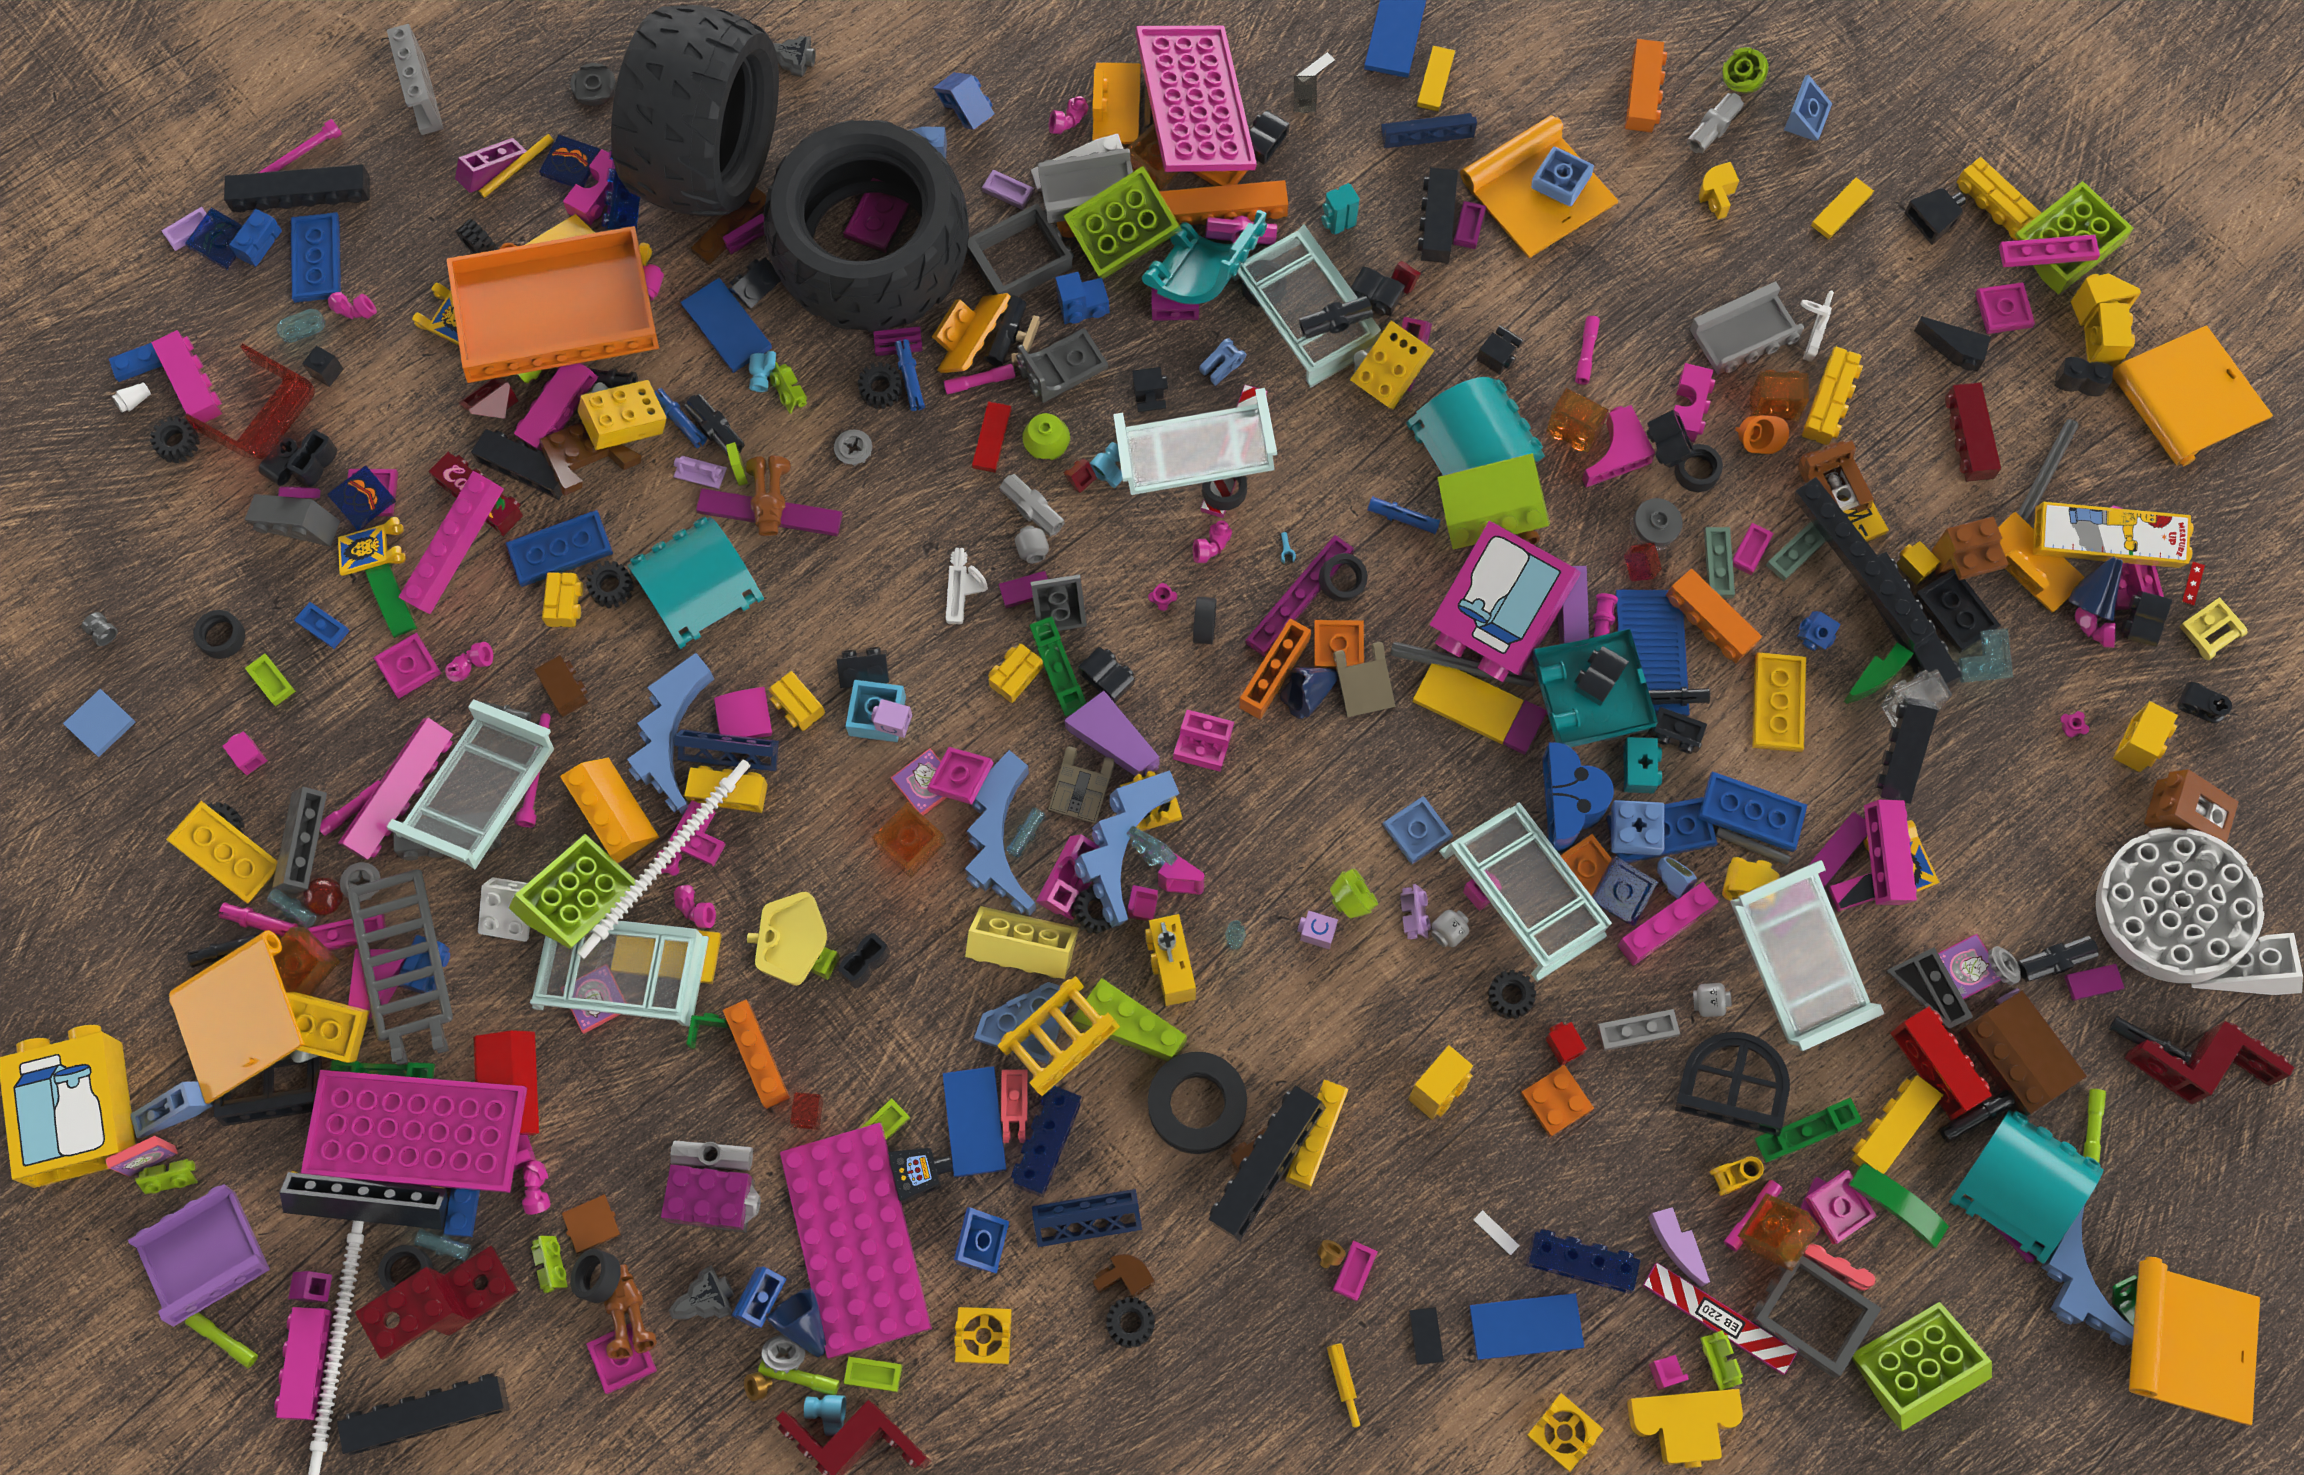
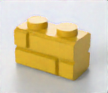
M547 573L542 620L546 626H576V619L581 617V606L578 604V598L583 596L584 590L583 582H580L576 574Z
M1019 644L1016 648L1011 647L1004 656L1005 661L1000 666H994L988 675L990 677L988 679L990 687L1010 703H1013L1044 668L1043 660L1023 644Z
M792 671L769 688L772 696L769 700L777 710L782 708L787 713L784 717L793 728L798 726L804 731L825 714L823 706Z

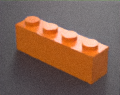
M1637 39L1633 51L1625 129L1652 133L1654 125L1659 124L1661 110H1657L1658 104L1661 105L1663 91L1659 90L1660 85H1663L1665 71H1661L1662 65L1665 66L1667 52H1664V42Z
M1692 568L1675 582L1666 594L1669 602L1674 607L1679 608L1691 624L1700 628L1704 632V636L1710 642H1714L1726 658L1735 663L1753 649L1762 638Z
M1292 619L1288 620L1241 695L1240 709L1261 720L1309 643L1311 635L1309 628Z
M747 999L724 1009L723 1013L761 1103L767 1109L789 1099L788 1091L754 1011Z

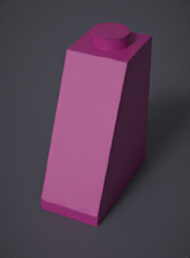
M355 949L348 1005L369 1010L368 1019H371L372 1014L359 950ZM369 949L371 957L394 951L389 949ZM406 958L373 967L375 980L378 981L399 975ZM398 986L378 991L381 1005L388 1004Z

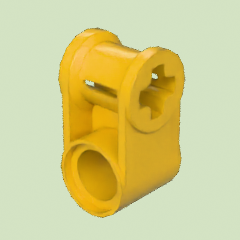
M1751 1156L1714 1168L1709 1173L1715 1177L1720 1189L1719 1195L1724 1196L1757 1181L1762 1176L1764 1167L1758 1158ZM1745 1164L1754 1166L1756 1170L1755 1176H1748L1744 1172Z

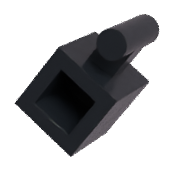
M1500 325L1496 332H1492L1479 349L1477 361L1501 375L1505 368L1509 370L1516 360V357H1514L1516 347L1520 348L1524 340Z
M1161 367L1132 370L1136 402H1140L1137 403L1138 412L1166 409L1164 390L1168 389L1167 376H1162Z

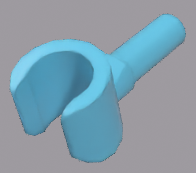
M1283 532L1281 533L1283 542L1281 562L1285 564L1284 556L1289 554L1292 556L1294 563L1296 554L1290 549L1287 533Z

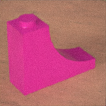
M1632 405L1624 408L1619 406L1610 411L1606 421L1610 435L1609 451L1597 464L1585 470L1582 478L1585 487L1652 463L1655 451Z

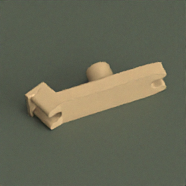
M1033 316L1027 333L1018 331L1016 335V341L1023 343L1022 345L1027 353L1030 351L1040 324L1039 316ZM1018 353L1011 354L1014 369L1016 366H1019L1016 359Z

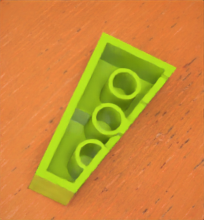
M1102 978L1086 999L1100 1016L1109 1013L1120 1027L1108 1039L1117 1041L1119 1044L1133 1047L1146 1054L1169 1061L1179 1054L1187 1042V1035ZM1079 1009L1072 1018V1024L1076 1028L1088 1031L1092 1027V1022Z

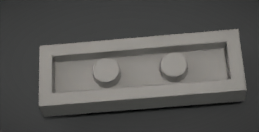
M1674 1009L1597 1025L1603 1051L1680 1035Z

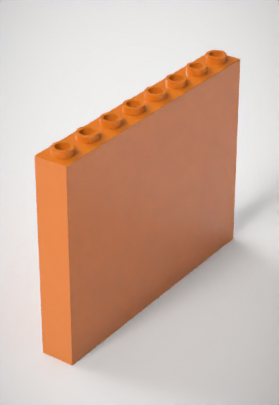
M635 226L447 258L462 368L467 383L659 349Z

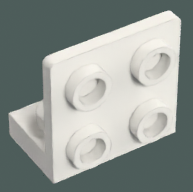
M492 877L482 885L478 924L479 934L524 942L529 939L530 927L509 909L514 895L528 883Z

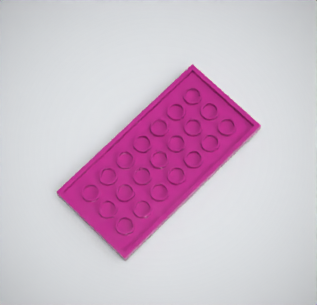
M1136 26L1135 34L1165 172L1255 170L1257 163L1225 27Z
M320 1070L301 1173L386 1183L510 1193L527 1088L514 1085Z
M881 1123L780 1152L810 1286L816 1295L826 1340L825 1351L828 1359L932 1329Z

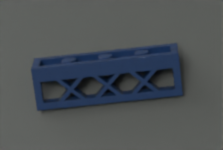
M1471 113L1381 124L1384 149L1474 138L1477 119L1472 117Z
M682 729L674 738V746H678V760L737 767L742 760H737L731 753L734 752L748 754L749 757L745 761L750 764L749 768L777 770L779 741ZM685 747L699 748L700 751L696 755L685 754ZM708 750L724 751L725 754L717 758L713 757ZM756 755L771 757V764L762 763Z
M1136 1189L1032 1206L1038 1247L1142 1230ZM1124 1214H1135L1136 1222L1124 1224L1119 1221ZM1100 1218L1109 1221L1106 1227L1102 1228L1094 1226L1093 1223ZM1078 1222L1083 1225L1079 1232H1071L1067 1229L1071 1223ZM1052 1227L1057 1230L1053 1236L1042 1238L1041 1228Z

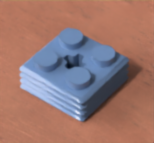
M1554 146L1533 176L1531 188L1567 206H1572L1592 176L1594 165Z
M1615 800L1611 806V852L1661 855L1664 851V803ZM1635 823L1643 827L1640 832H1637L1636 827H1632Z

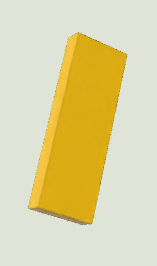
M1433 46L1417 107L1439 112L1455 50Z
M1856 177L1816 217L1811 226L1827 239H1830L1872 196L1874 190Z

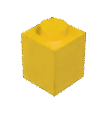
M1919 541L1913 547L1910 544L1907 545L1899 553L1901 558L1897 562V566L1917 585L1936 569L1940 561Z

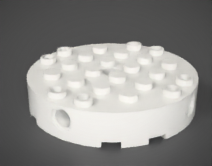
M2162 828L2149 831L2145 835L2130 840L2116 853L2098 884L2096 914L2107 942L2130 966L2159 980L2173 983H2196L2210 980L2227 972L2253 946L2260 934L2264 919L2262 889L2257 877H2254L2247 867L2246 860L2222 840L2193 829L2171 830V828ZM2176 902L2180 903L2183 907L2179 908Z

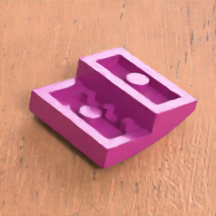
M2123 563L2115 610L2129 609L2131 597L2133 594L2137 595L2138 590L2164 597L2156 566Z
M764 687L736 691L714 698L719 734L750 738L772 735Z
M1187 709L1174 750L1173 760L1221 772L1232 735L1234 721Z

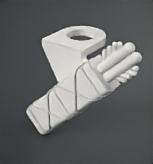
M1829 291L1823 306L1808 300H1802L1801 302L1802 307L1817 313L1803 357L1806 361L1812 362L1818 354L1826 324L1831 314L1832 308L1829 306L1833 297V291Z
M955 548V552H952V557H950L952 559L950 562L954 566H949L945 617L948 624H963L966 595L984 592L988 587L985 578L974 566L968 567L969 574H967V568L963 565L967 563L968 555L964 552V548H960V550Z

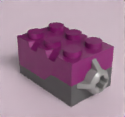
M670 1165L661 1218L669 1224L747 1233L748 1221L759 1213L761 1198L754 1189L755 1180L749 1174Z

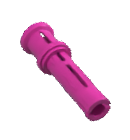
M1608 593L1596 595L1598 603L1596 613L1593 615L1594 623H1596L1594 637L1609 634L1610 626L1615 622L1613 613L1614 606L1618 602L1617 596Z

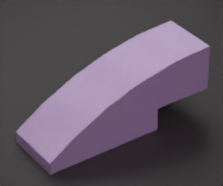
M1673 1207L1652 1213L1648 1217L1663 1249L1672 1261L1699 1287L1708 1284L1710 1281L1692 1230L1681 1232Z

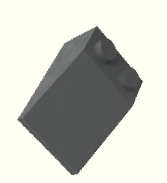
M1080 574L1031 582L1037 622L1052 616L1058 631L1087 626Z

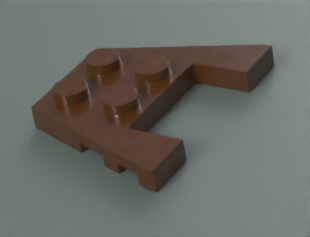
M581 423L540 439L541 450L548 465L552 467L555 480L559 482L560 490L564 496L582 489L583 481L573 472L576 469L607 456L622 470L641 463L642 456L622 444L595 450L585 426Z

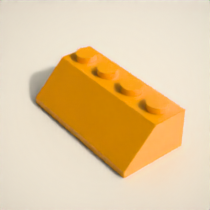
M609 757L580 763L560 776L608 854L616 863L623 861L660 838Z

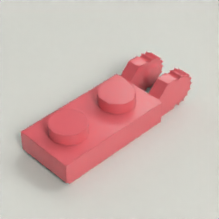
M1028 1069L1002 1070L1001 1122L1003 1123V1143L1010 1142V1123H1019V1142L1026 1143Z
M1807 1244L1799 1252L1846 1285L1858 1289V1291H1865L1875 1284L1874 1274L1868 1272L1865 1268L1857 1270L1851 1267L1850 1262L1827 1254L1826 1250L1819 1245Z

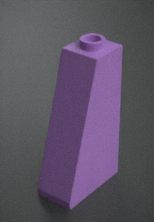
M1572 566L1579 570L1581 574L1557 614L1560 644L1589 639L1586 566Z
M1105 691L1065 719V727L1071 734L1104 756L1113 758L1116 764L1134 776L1141 774L1144 777L1148 771L1156 772L1158 770V765L1160 764L1157 753Z

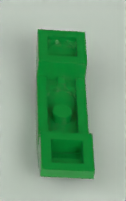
M387 563L366 569L365 572L393 637L396 638L417 629V626L406 602L399 598L401 594L400 587L393 573L392 564Z
M1051 616L1032 623L1029 627L1040 658L1043 660V666L1053 691L1066 717L1084 706L1086 701L1069 663L1054 619Z
M332 1060L330 1071L433 1079L435 1064L408 1063L398 1066L397 1064L360 1063L358 1061L347 1063Z
M1850 1097L1822 1111L1782 1127L1780 1137L1766 1133L1754 1138L1765 1163H1768L1822 1141L1863 1121Z
M1865 1163L1861 1164L1849 1183V1186L1869 1201H1876L1914 1230L1912 1233L1932 1248L1938 1246L1949 1228L1947 1223L1934 1210L1913 1193Z

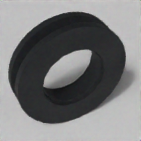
M1188 1052L1178 1055L1166 1062L1158 1070L1151 1082L1148 1093L1150 1120L1160 1138L1169 1146L1181 1152L1206 1154L1219 1150L1235 1138L1244 1123L1247 1110V1093L1244 1082L1236 1069L1217 1055L1207 1052ZM1195 1077L1205 1078L1215 1083L1222 1092L1225 1102L1224 1110L1219 1119L1212 1125L1200 1129L1187 1127L1179 1122L1173 1114L1170 1104L1176 1087L1183 1081Z

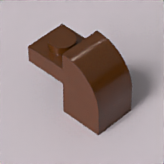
M1128 1254L1111 1257L1110 1261L1114 1269L1110 1270L1107 1267L1095 1275L1096 1279L1092 1281L1099 1294L1122 1280L1132 1298L1155 1285V1281L1145 1264L1137 1257Z

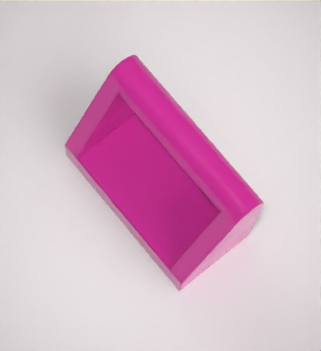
M1172 852L1158 872V886L1166 892L1200 895L1204 892V873Z

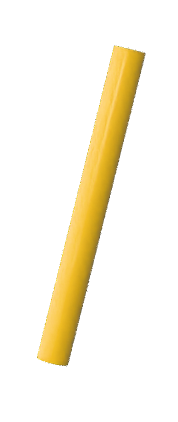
M549 134L543 137L478 191L480 195L486 198L554 142L553 138Z

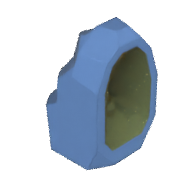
M1666 856L1657 863V872L1661 876L1664 886L1677 899L1689 892L1696 884L1697 877L1694 873L1673 858Z

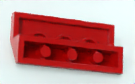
M510 1030L474 1036L475 1082L525 1086L527 1092L520 1135L538 1134L539 1115L535 1031Z

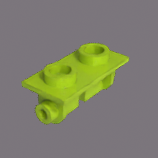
M775 362V368L770 373V382L777 389L781 403L786 406L789 414H791L794 406L804 407L807 404V396L800 385L791 386L798 382L791 367L786 364L779 366Z
M188 1159L169 1163V1171H166L164 1164L145 1167L143 1171L139 1172V1177L135 1178V1181L144 1194H153L163 1190L196 1184L197 1180L191 1172L195 1170V1163L193 1160L189 1161Z
M539 1236L537 1240L532 1241L533 1246L531 1250L535 1266L544 1264V1268L537 1270L540 1289H543L544 1293L554 1291V1288H567L566 1271L562 1264L560 1245L557 1242L556 1236Z
M1719 1331L1712 1335L1701 1337L1703 1352L1708 1358L1712 1369V1376L1718 1385L1719 1391L1742 1384L1741 1378L1743 1375L1737 1360L1727 1361L1726 1356L1734 1354L1728 1335H1724L1723 1331Z

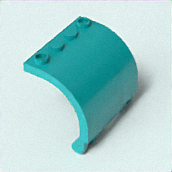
M1258 210L1254 224L1249 222L1234 244H1220L1199 236L1189 223H1181L1182 231L1171 237V242L1174 245L1173 249L1163 263L1159 261L1152 262L1149 270L1142 276L1143 283L1157 289V294L1184 304H1201L1214 299L1221 293L1232 276L1235 277L1240 264L1246 261L1249 251L1255 248L1258 238L1264 235L1267 224L1264 223L1267 213Z
M1478 377L1459 383L1434 397L1416 411L1417 414L1406 422L1408 428L1414 431V438L1417 443H1424L1443 476L1533 453L1536 462L1545 457L1541 450L1543 448L1541 442L1532 436L1529 431L1531 429L1529 423L1524 418H1521L1517 412L1519 407L1513 399H1509L1506 394L1507 388L1501 380L1490 377Z
M705 516L696 520L693 523L694 527L687 531L685 529L677 531L672 535V540L666 543L661 541L651 548V552L646 555L641 553L630 560L631 564L627 565L680 649L687 646L686 643L690 640L699 639L701 637L699 631L739 607L744 612L750 608L749 605L756 601L759 603L764 600L762 593L721 527L711 517L706 518ZM750 589L751 593L743 597L742 593ZM687 627L688 631L680 635L678 631Z
M2009 1109L1990 1141L1949 1200V1203L1955 1207L1959 1205L1971 1217L1976 1213L2020 1242L2022 1245L2019 1249L2025 1253L2029 1251L2037 1257L2036 1260L2044 1264L2089 1199L2104 1169L2100 1167L2101 1165L2091 1157L2085 1158L2077 1153L2076 1148L2065 1141L2061 1143L2052 1137L2053 1134L2046 1128L2036 1127L2030 1123L2024 1114L2018 1111L2013 1112ZM1964 1193L1974 1200L1970 1201L1969 1199L1964 1197ZM2037 1240L2038 1242H2040L2041 1244H2043L2045 1247L2042 1248L2041 1246H2039L2038 1244H2036V1243H2034V1242Z

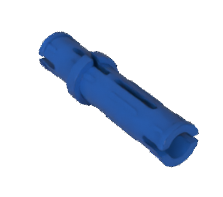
M903 339V349L901 340L896 341L894 345L899 358L898 368L902 371L910 410L917 411L916 401L918 409L922 410L925 408L917 378L916 360L912 357L910 342L907 339Z
M662 388L658 389L660 394L655 390L654 393L666 418H670L695 448H700L698 443L703 446L707 441V437L682 412L680 405L676 401L673 402Z
M1372 496L1367 511L1387 517V520L1392 521L1394 519L1431 532L1436 535L1441 521L1398 506L1397 502L1393 501L1392 504Z

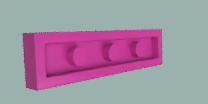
M2096 235L2001 242L1999 245L2003 267L2097 260L2100 256Z

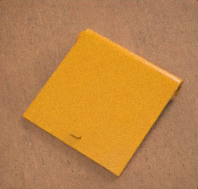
M1552 115L1460 171V176L1465 186L1482 205L1486 206V210L1528 258L1536 255L1618 203V199L1593 172L1572 206H1567L1531 188L1533 176L1554 146L1580 158L1562 138L1563 124L1561 120Z
M2207 325L2128 359L2113 369V379L2175 465L2181 464L2184 467L2196 459L2194 455L2198 451L2268 420L2273 416Z
M269 930L259 934L170 991L169 1002L173 1007L204 1101L207 1104L304 1045L273 956L281 952L282 945L276 934Z
M2145 1257V1260L2139 1262L2129 1391L2137 1395L2248 1426L2252 1425L2260 1297L2167 1271L2168 1266L2162 1263V1259Z

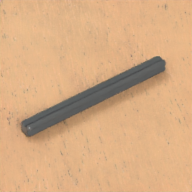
M2067 419L2018 512V515L2027 523H2029L2035 507L2043 496L2079 426L2077 421Z
M1393 642L1391 647V655L1430 665L1432 663L1459 669L1465 673L1498 680L1477 668L1481 661L1464 657L1460 658L1455 655L1399 642ZM1509 671L1504 682L1531 688L1535 683L1536 675L1524 671L1522 676H1519Z

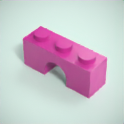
M601 149L589 165L593 178L599 182L592 188H583L575 184L563 201L568 214L572 216L576 214L583 222L589 225L601 216L605 205L614 198L616 190L623 184L616 172L613 155Z
M1685 363L1676 395L1688 398L1692 405L1687 407L1675 405L1673 410L1679 413L1690 441L1694 443L1697 435L1703 434L1706 421H1702V416L1708 412L1710 400H1707L1708 393L1712 394L1715 380L1711 379L1712 369Z
M1082 834L1070 836L1036 902L1055 914L1068 913L1079 892L1075 889L1079 877L1075 872L1074 860L1081 854L1100 848L1099 845H1096V843Z

